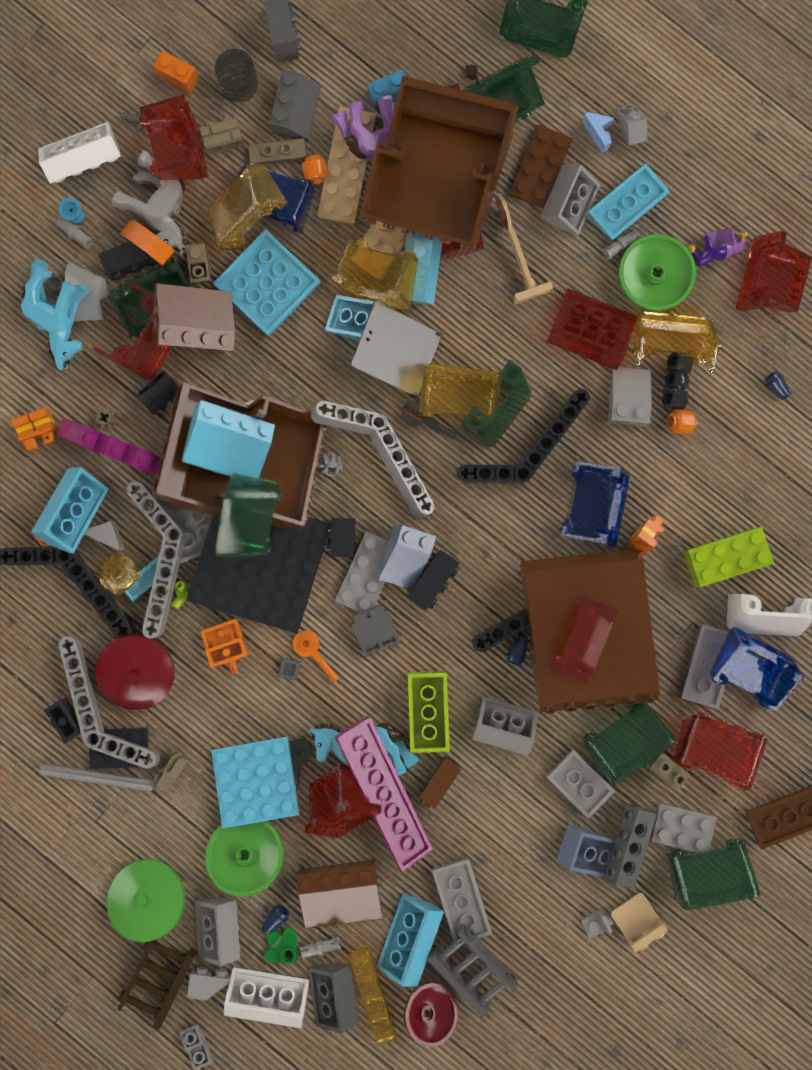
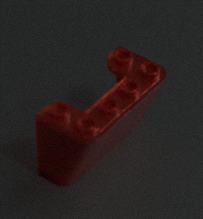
M697 712V714L691 715L682 722L673 762L679 767L690 771L700 768L730 779L728 780L729 785L749 790L752 788L768 739L762 733H752L746 731V728L743 726H732L723 719L715 720L706 713Z

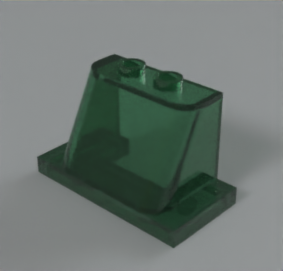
M537 55L525 56L461 89L462 91L517 104L518 111L515 120L520 117L522 119L532 115L531 111L545 105L531 68L540 63Z

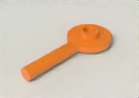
M309 630L299 632L293 640L295 652L303 657L312 656L332 682H336L339 677L318 653L320 645L318 636Z

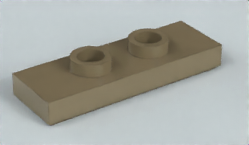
M304 138L248 145L251 166L304 160L307 157Z

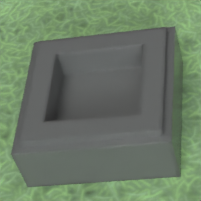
M282 657L278 677L297 681L301 661Z

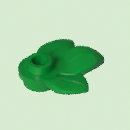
M288 926L283 934L277 931L267 934V942L270 949L263 956L271 963L281 961L285 964L294 963L299 954L296 947L298 938L295 931ZM290 950L292 955L287 956L285 952Z

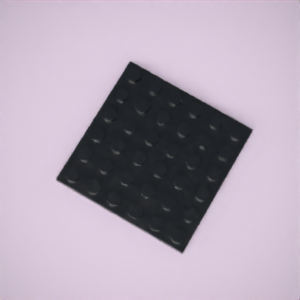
M213 515L186 601L298 634L329 535L328 523L308 517L304 527L290 529Z

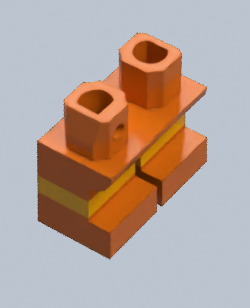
M42 408L29 413V415L26 414L10 420L18 434V441L24 444L27 451L32 452L39 449L36 440L42 438L46 446L56 443L54 433H57V429L50 410Z
M655 514L651 520L648 519L636 528L625 547L627 549H636L638 557L645 555L657 544L658 541L654 538L665 531L662 528L665 520Z

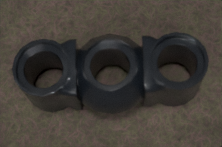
M672 352L667 359L668 367L666 371H669L665 378L667 389H664L662 404L666 407L683 410L688 403V391L685 390L690 384L688 373H691L693 359L690 356Z

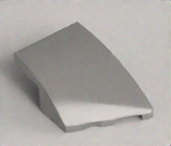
M67 263L65 281L70 282L73 286L82 284L90 289L89 293L80 301L74 321L103 319L100 299L108 298L105 278L94 275L91 271L82 269L74 263Z

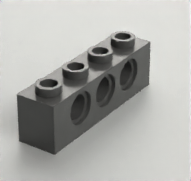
M627 803L606 870V880L616 886L630 889L635 888L657 816L656 813L647 808Z

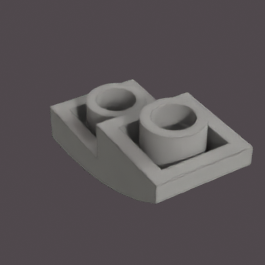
M198 1024L179 1032L185 1052L188 1051L193 1070L200 1069L214 1062L204 1034Z

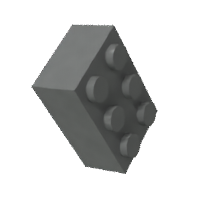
M263 0L277 63L299 59L298 51L301 50L291 0Z

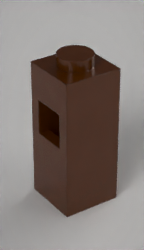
M444 756L420 791V802L428 808L430 806L436 808L462 770L461 766Z

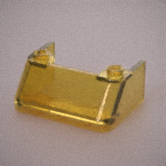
M640 312L637 314L633 344L636 365L640 366L641 358L645 359L651 356L652 351L677 352L689 355L695 364L701 365L706 363L709 373H713L721 345L712 321L705 318Z

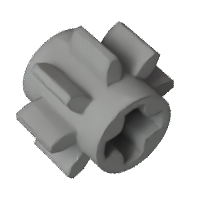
M333 452L323 454V458L319 460L321 473L325 472L328 476L338 474L339 469H343L340 455L336 456Z

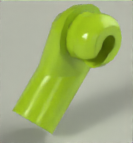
M178 581L175 584L176 598L170 604L175 610H179L188 596L187 585L183 581Z

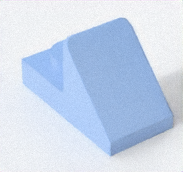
M588 112L585 114L582 123L601 153H603L611 145V136L604 130L612 125L614 118Z

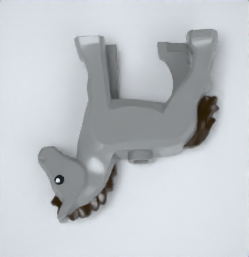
M143 150L138 158V165L143 168H149L155 174L139 170L132 178L133 183L137 185L150 184L157 187L158 190L147 203L117 191L112 198V206L121 210L133 211L158 232L156 234L157 237L183 255V249L187 245L186 232L172 218L180 212V205L186 188L185 183L180 175H176L175 171L173 172L170 169L168 172L164 163L157 161L148 151Z

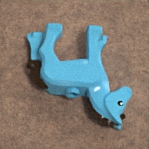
M35 259L34 263H31L29 281L25 286H21V309L26 318L37 324L38 329L49 332L50 341L48 347L50 348L49 354L51 359H53L54 364L57 365L59 370L63 368L67 370L70 360L82 349V342L79 340L69 341V336L78 305L82 298L89 293L90 289L82 284L73 286L70 282L63 281L57 303L47 301L43 282L51 277L52 271L47 270L49 264L40 259Z
M321 723L315 725L314 728H310L309 731L313 735L311 739L315 740L316 758L319 762H325L329 752L333 750L336 756L347 764L334 738L341 733L338 727L335 728L333 724ZM379 723L375 726L387 753L391 757L398 776L406 772V768L408 769L419 761L418 757L410 753L404 742L399 740L403 736L401 732L395 731V727L387 723Z

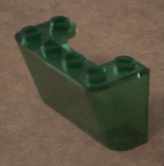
M509 360L498 374L499 387L508 395L491 418L474 406L462 422L460 428L485 447H493L499 441L532 396L531 387L523 370L512 360ZM473 415H479V416L482 418V420L479 419V418H477V417H472V416H473Z

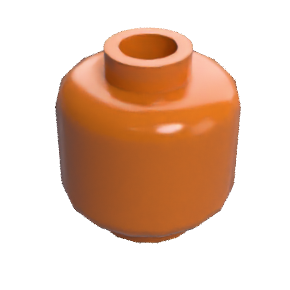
M319 155L304 158L302 170L305 180L312 182L313 185L324 183L323 179L328 176L325 159Z
M677 409L669 414L667 427L673 434L689 435L697 427V419L692 411Z

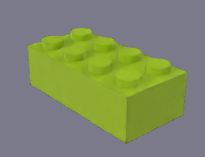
M762 527L753 528L683 551L694 587L710 585L774 564Z
M408 672L410 753L450 752L447 672Z

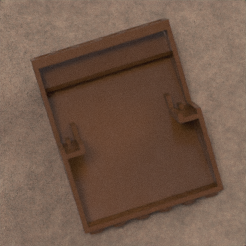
M402 76L386 146L384 147L378 143L376 145L360 217L365 218L364 222L376 225L377 221L384 223L383 227L395 230V226L401 227L404 233L413 235L414 231L420 232L423 238L432 240L433 236L439 237L440 242L451 245L452 241L459 243V247L470 250L471 246L476 247L514 135L512 129L518 111L517 104Z
M183 382L177 388L151 497L169 502L168 507L290 529L304 527L308 520L307 509L312 500L310 494L311 489L315 485L314 474L319 466L318 455L323 447L321 440L322 435L326 431V425L314 422L310 411L265 395L260 396L248 405ZM201 400L275 425L272 442L257 484L181 462L193 410Z
M636 549L521 561L520 574L530 626L529 653L540 713L553 714L561 710L572 712L579 708L591 710L598 706L609 708L616 704L633 705L636 702L652 703L657 700L660 694L644 563L643 559H638Z

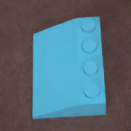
M201 400L193 410L181 462L257 484L272 442L275 425Z

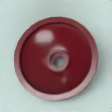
M437 983L420 985L410 994L405 1005L404 1023L409 1036L422 1046L436 1047L445 1043L451 1037L457 1025L458 1007L453 994L443 985ZM424 1010L427 1011V1014H426L425 1017H424V1015H423Z

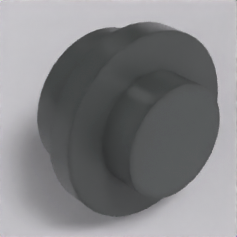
M59 275L51 276L47 281L48 290L53 294H60L65 279Z

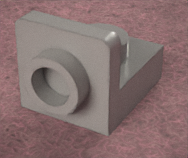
M602 909L580 918L589 939L606 931L609 934L612 933L610 927L613 925L609 914L605 915Z

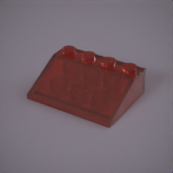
M568 288L546 342L617 370L626 355L638 316Z

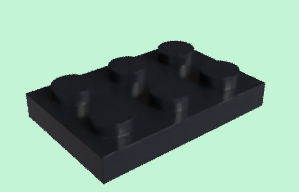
M148 727L104 729L105 733L149 748ZM93 734L91 737V742L94 745L98 742L96 734ZM112 740L109 743V748L111 751H114L117 744ZM132 747L127 750V755L130 758L135 755V750ZM89 748L90 769L140 767ZM141 755L140 758H145V759H147V760H148V763H149V756H142V755Z

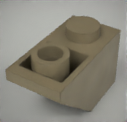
M205 243L186 245L190 283L209 282L211 264L207 246Z

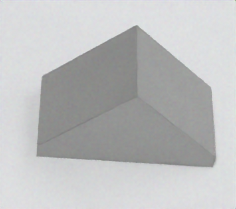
M109 521L87 529L84 535L112 548L122 551L124 549L116 522Z

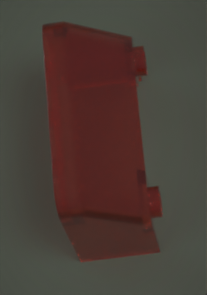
M131 282L129 286L138 295L144 297L142 308L151 315L133 348L119 345L111 355L95 346L93 350L103 358L140 378L151 380L157 375L173 346L152 343L154 294Z

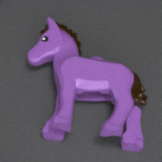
M391 95L383 96L378 101V108L384 128L370 133L362 124L361 112L364 108L362 101L353 102L348 106L351 126L347 120L346 110L332 114V120L339 128L345 144L349 147V151L359 159L373 161L377 143L384 147L386 146L394 109Z

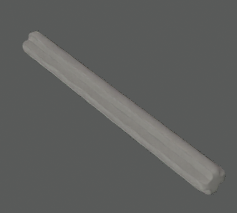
M41 764L39 769L40 775L144 791H153L154 780L50 764Z

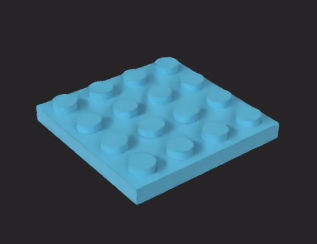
M265 229L213 284L220 291L231 292L232 303L269 337L321 281Z
M288 737L211 750L222 828L300 815Z

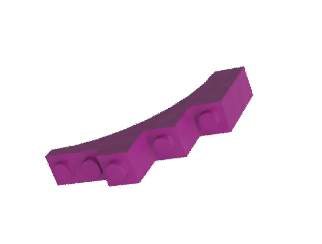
M63 418L56 436L156 476L161 457Z

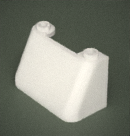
M728 594L727 627L732 632L800 636L812 623V598H795L794 604L785 607L784 613L761 611V601L754 595Z

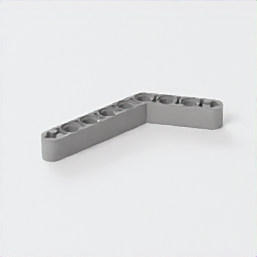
M320 401L313 408L311 418L318 424L369 435L413 516L417 519H423L433 512L434 503L384 415L328 401ZM337 414L342 415L343 419H340ZM356 418L360 419L361 424L356 421ZM374 422L379 425V428L374 425ZM383 439H386V440L388 441L389 445L386 444V443L383 441ZM392 455L396 456L398 461H395ZM402 472L407 475V478L403 477ZM411 488L415 490L416 495L411 492Z
M134 481L127 487L129 497L163 536L143 624V634L147 638L153 639L160 637L165 631L186 532L161 501L151 497L152 491L146 484ZM137 487L140 488V489H139V492H140L142 495L136 494V492H137V489H136V488H137ZM150 500L154 502V508L152 510H148L147 503ZM162 515H165L167 519L164 525H161L159 522V518ZM175 529L179 532V537L176 540L171 536L172 531ZM170 548H172L175 552V555L172 559H170L167 556V552ZM166 567L170 569V576L168 578L163 575V570ZM161 586L166 589V594L163 597L159 594ZM157 605L162 609L159 616L154 612V608ZM151 626H154V628L157 629V632L153 633V630H151Z
M70 636L62 638L59 642V650L85 746L143 768L157 766L160 762V755L155 750L104 732L82 644L77 638ZM70 642L73 643L70 649H68L67 646L70 645ZM77 659L79 665L76 669H73L72 662ZM79 678H82L83 686L78 688L76 682ZM86 696L88 704L84 707L81 704V700ZM89 715L93 717V723L90 726L86 723V718ZM93 734L98 736V742L95 745L91 742ZM112 740L117 744L114 751H111L109 748V743ZM130 747L135 750V755L132 758L127 755V750ZM141 755L150 756V758L153 759V762L148 763L147 759L140 757Z

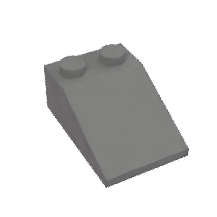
M613 366L607 423L647 426L650 424L652 405L651 370Z

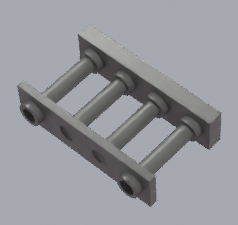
M463 923L458 933L460 937L444 951L435 946L430 951L428 961L483 1018L488 1014L489 1000L506 986L514 993L518 980L516 975L509 971L480 941L473 929ZM466 943L473 952L458 965H454L448 957ZM480 958L487 966L472 979H467L462 971ZM494 972L501 981L486 993H480L475 986Z

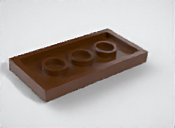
M538 124L509 196L544 209L573 138Z
M812 786L745 811L758 847L761 850L812 830Z

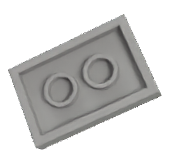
M573 749L546 776L588 819L615 792Z
M659 802L650 840L709 855L717 817Z

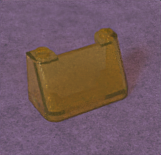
M248 164L245 167V171L216 200L209 204L208 213L214 240L220 251L240 249L245 245L243 241L245 239L244 234L264 215H270L274 207L278 206L279 209H282L287 204L264 164Z
M349 239L332 281L353 298L383 302L390 308L408 312L412 303L418 265L416 253L411 250L401 251L398 256L373 250L368 246L369 243L363 239Z
M425 363L419 412H423L422 415L434 417V414L439 412L476 417V419L480 420L479 423L482 424L496 422L502 374L490 370Z

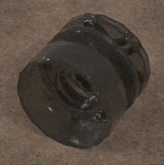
M239 49L226 50L220 54L215 62L214 71L224 96L235 102H244L252 98L257 92L259 82L253 60L249 54Z

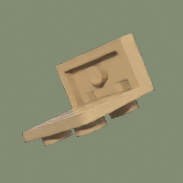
M641 892L629 898L610 913L635 953L645 950L649 943L664 937L665 932L668 931Z

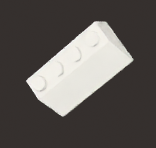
M109 122L38 148L39 164L49 183L62 182L68 176L80 175L89 168L96 169L102 163L107 161L114 162L121 156Z
M233 967L224 1003V1016L302 1028L310 980Z

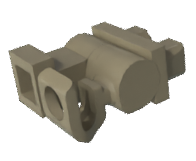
M653 747L640 761L677 791L690 777L677 762Z

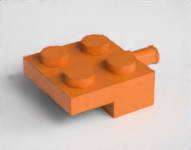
M236 618L200 631L210 667L228 664L231 675L239 673L236 661L250 655L238 619Z

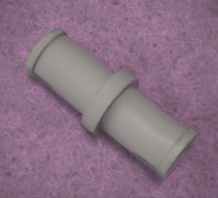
M62 217L57 219L56 227L64 231L71 240H76L84 248L91 246L93 239L82 232L79 226L73 225Z
M633 230L623 238H617L616 242L602 249L603 255L609 260L618 253L625 252L631 244L641 238L640 234Z
M339 937L325 941L321 939L317 940V943L300 946V950H303L301 956L305 959L341 950V945H339L341 943Z

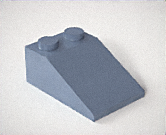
M393 524L377 579L413 589L432 553L436 536L407 526Z
M568 824L556 862L571 871L605 877L616 838Z

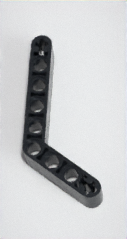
M578 389L571 395L519 465H462L457 470L456 476L458 481L464 484H524L529 481L590 400L589 392L585 389ZM581 395L583 397L582 401L577 406L573 405ZM564 410H571L573 417H565ZM553 425H559L562 432L559 434L555 433L552 429ZM548 440L550 442V448H543L541 446V441ZM530 455H536L539 458L538 464L530 462ZM464 469L467 470V473H473L474 469H476V479H473L474 475H468L467 479H464V476L460 475V473H463ZM483 469L487 470L489 478L482 479L479 472ZM503 469L508 472L507 479L499 477L498 473L500 470ZM519 470H525L527 472L526 479H520L518 477Z
M56 547L3 548L0 550V564L61 565L117 638L128 634H136V627L77 550L73 554L70 553L68 560H65L63 557L65 551ZM47 551H49L51 554V557L48 561H46L44 557ZM27 552L31 553V559L29 561H27L25 558ZM7 555H17V559H7ZM78 565L82 568L79 576L75 573V568ZM90 580L94 584L91 591L87 589V583ZM101 595L105 597V604L103 606L98 602ZM112 611H115L117 613V619L115 621H113L110 618V613ZM125 627L128 628L127 634L122 633Z
M526 607L476 634L472 638V647L478 652H484L528 628L529 620L526 617ZM512 619L519 621L517 629L513 630L510 628L509 623ZM496 628L502 630V636L499 639H495L492 635L493 630ZM486 633H488L489 638L493 641L492 643L489 640L485 641L482 648L476 646L478 638L482 640L488 638L485 636Z

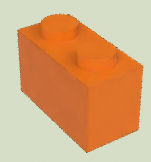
M163 50L153 65L159 78L191 94L199 80L195 67Z

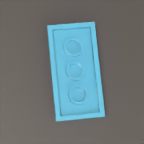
M645 163L590 209L587 214L612 242L664 199L670 191Z

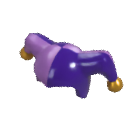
M733 228L704 234L705 250L701 254L696 251L695 245H689L688 250L696 264L703 266L714 259L725 260L731 255L744 251L745 239L748 234L742 231L739 234L740 239L737 243Z

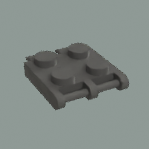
M381 604L368 609L370 612L369 616L366 615L365 611L352 616L354 622L351 625L365 658L378 650L384 651L386 647L393 644H401L387 608L383 610ZM395 638V640L390 641V642H388V643H386V644H383V642H386V641H388V640H391V639ZM376 645H379L378 647L373 648V649H371V650H368V651L366 650V649H369V648L374 647V646H376Z

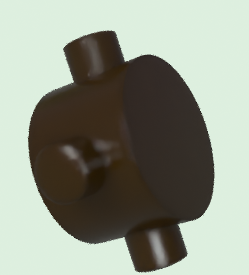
M466 65L465 78L477 79V69L479 67L477 65Z

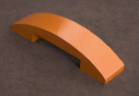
M132 219L119 233L123 238L132 242L161 265H164L175 251L151 231Z

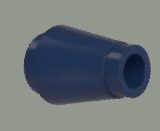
M775 371L764 379L766 382L765 386L780 397L781 400L791 395L782 373L779 374L778 371Z
M518 636L506 655L508 657L506 661L513 665L521 666L525 662L529 640Z
M278 904L274 906L262 925L263 931L267 934L275 931L288 920L289 911L283 905Z

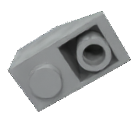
M627 104L623 108L617 109L622 135L628 145L647 141V118L636 105Z
M206 966L194 967L190 973L187 998L208 1000L229 983L232 972H227L226 969L222 968L210 970Z

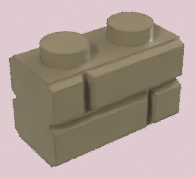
M226 117L222 122H207L203 127H200L208 155L244 146L237 118Z

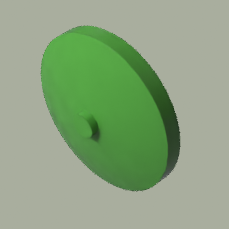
M654 234L642 237L629 246L620 261L618 278L620 287L630 302L641 309L660 312L676 307L689 295L696 279V266L693 256L683 243L667 235Z
M267 821L222 828L221 824L210 837L206 848L205 862L207 872L213 883L225 893L239 897L253 896L270 887L278 877L283 865L284 847L278 832Z
M140 860L123 868L114 878L107 896V911L112 925L122 936L137 942L153 941L167 935L179 922L185 906V890L181 878L171 866L158 860Z

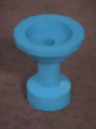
M66 198L60 202L58 211L63 219L71 221L74 225H81L85 221V215L81 211L82 207L76 199Z

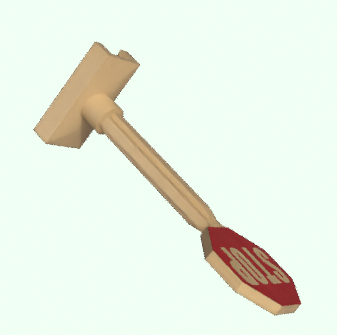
M501 193L497 194V209L503 225L508 230V238L524 280L525 290L516 293L512 297L516 305L551 292L550 290L553 289L551 281L536 286L534 278H531L517 235L512 228L511 216L506 201Z

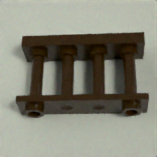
M153 940L144 943L143 947L146 950L127 989L122 990L117 1000L120 1002L117 1010L121 1011L124 1005L128 1003L152 1015L153 1019H155L152 1027L160 1030L197 951L190 948L187 954H181ZM151 949L178 961V964L181 965L179 972H172L148 960ZM145 967L169 979L173 983L171 989L164 990L139 978L138 976L142 968ZM134 985L161 997V1000L164 1001L162 1007L158 1006L156 1008L131 996L130 993Z

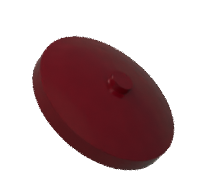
M128 634L114 639L103 649L96 663L95 675L98 687L110 702L125 709L142 710L155 706L167 696L174 682L175 666L171 654L159 641L154 638H147L142 634Z

